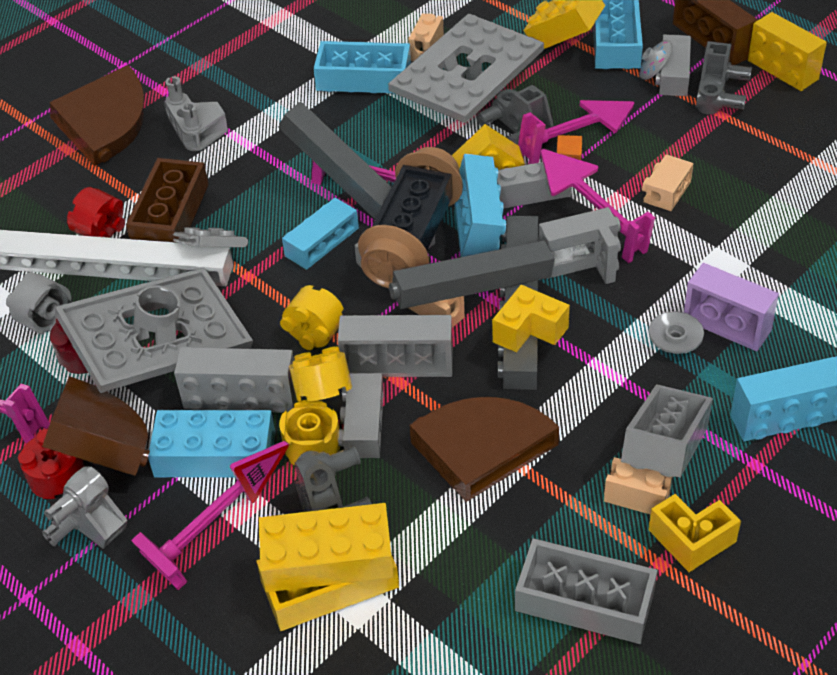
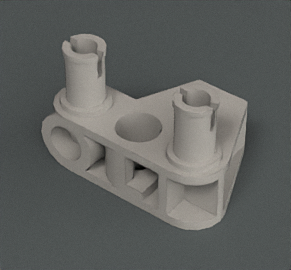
M172 76L173 84H171L170 78L166 79L165 82L169 96L164 101V107L171 124L187 150L200 151L228 132L225 113L218 102L193 103L187 94L182 93L179 77Z
M86 466L77 471L65 484L63 497L44 511L49 521L52 518L54 519L52 524L42 531L46 540L51 539L49 542L51 545L56 546L70 531L78 529L104 549L126 529L128 520L108 496V484L94 468Z

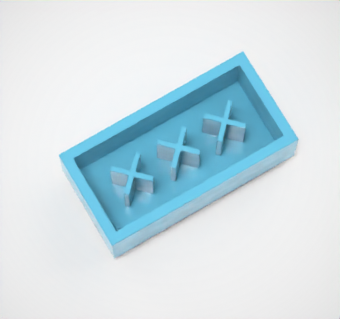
M602 0L605 7L593 25L595 69L641 68L643 44L639 0Z
M320 41L314 65L316 91L392 93L389 91L388 83L411 64L410 43Z
M464 154L459 169V174L463 181V192L459 200L454 203L461 257L499 250L500 235H504L506 230V220L502 219L503 202H500L499 199L501 186L497 184L498 168H495L493 157Z
M837 356L737 378L730 416L743 442L752 439L759 440L774 434L789 433L796 429L816 427L822 423L836 421Z
M157 410L148 456L154 477L236 478L230 469L232 463L274 445L275 428L271 410Z

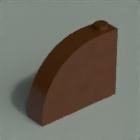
M129 65L50 102L51 119L93 166L108 161L111 157L127 148L138 135L143 123V89L140 80Z
M70 376L68 377L42 447L135 476L139 465L145 467L150 450L145 449L148 438L147 427L135 410L107 391L100 393L95 385Z
M476 397L449 403L424 417L417 418L410 424L411 443L462 499L468 502L558 446L559 426L539 410L521 402L497 397Z

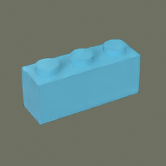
M333 198L282 238L285 257L307 270L359 229L357 210L339 199Z

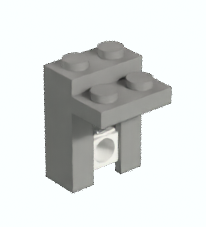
M609 207L539 224V241L545 240L555 258L550 278L596 267L605 284L615 282L616 271L619 270L617 256L621 250L620 241L617 236L621 226L618 217L613 216Z

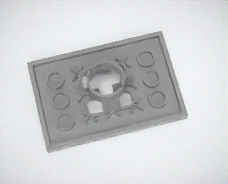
M467 14L389 82V91L466 124L544 50V42L475 15ZM460 53L468 54L466 58L471 67L458 65L456 57ZM482 63H491V65L483 72Z
M205 268L55 307V316L100 393L175 371L180 347L248 349L252 347L253 343L252 338ZM160 308L169 310L167 315L161 316L148 313ZM134 316L133 324H127L124 318ZM176 330L183 332L185 337L176 339ZM148 331L155 332L156 345L147 348L141 347L138 341L148 339Z

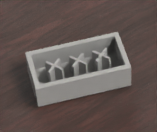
M451 315L340 316L338 347L340 352L345 353L349 373H382V377H452L453 343Z
M180 347L174 374L184 409L271 410V412L282 413L286 410L287 412L290 411L296 403V395L289 370V365L294 361L292 350Z
M656 384L626 428L621 462L630 464V466L636 469H650L658 471L666 477L676 476L681 478L707 431L713 398Z
M533 538L515 589V611L641 644L655 591L658 570Z

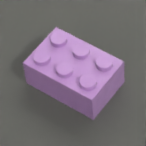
M703 262L688 281L684 313L695 317L702 324L703 329L758 351L772 330L779 293Z

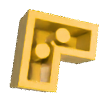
M486 124L452 155L458 163L459 169L464 154L493 157L495 168H498V170L525 165L519 146Z
M520 285L492 319L493 342L516 353L530 335L556 345L569 327L570 305Z
M674 494L651 508L648 530L688 572H691L736 543L741 520L720 500L695 514Z

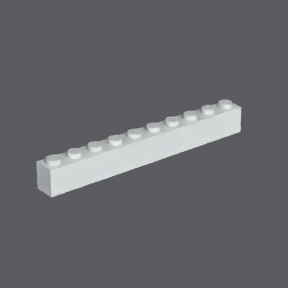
M0 230V269L155 281L205 268L216 286L226 287L233 268L230 247H199L174 242Z

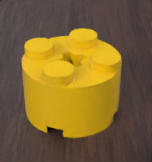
M311 285L304 286L283 311L280 321L281 327L297 339L306 350H312L314 347H324L328 344L339 329L340 316H342V311L344 310L341 302L331 292L323 288L320 291L312 289L314 286Z
M339 347L323 349V354L311 356L310 352L294 356L295 361L289 365V370L297 401H301L303 396H306L307 401L322 400L340 395L338 389L342 387L346 388V392L352 389L346 356L344 352L339 351Z
M302 400L295 403L294 408L287 412L286 410L282 414L279 423L282 442L285 441L289 444L285 454L291 464L294 465L299 456L307 451H317L319 453L324 451L329 455L339 451L338 417L334 409L332 411L323 401Z

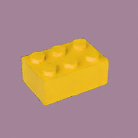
M602 0L544 1L536 7L537 11L528 19L529 23L523 31L528 37L544 42L545 49L590 31L604 9L605 4Z
M771 12L753 24L748 61L802 91L819 80L827 42Z

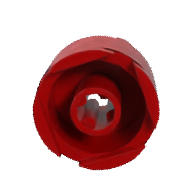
M87 187L77 194L72 202L75 204L73 212L69 211L67 216L68 228L80 236L110 238L116 231L120 232L125 226L123 201L92 187Z
M43 429L23 447L18 455V460L31 491L36 496L44 499H56V495L63 494L67 481L85 465L83 459L42 447L48 429Z

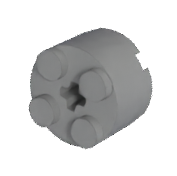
M28 272L17 284L14 291L7 296L6 306L9 307L10 315L16 322L39 334H45L44 332L46 331L51 332L52 327L56 323L55 307L67 304L68 300L71 301V294L65 286L41 274Z

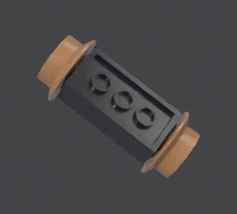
M424 147L416 152L405 155L398 162L395 170L396 180L372 227L366 229L358 241L362 270L374 283L389 288V284L392 283L393 271L429 264L427 250L448 206L456 203L463 192V181L459 174L458 163L446 151L435 147Z

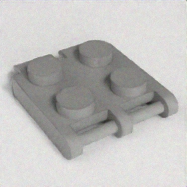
M184 227V232H175L173 234L179 237V239H173L174 242L190 246L246 247L248 244L246 237L236 236L233 230H223V228L203 230L196 227Z

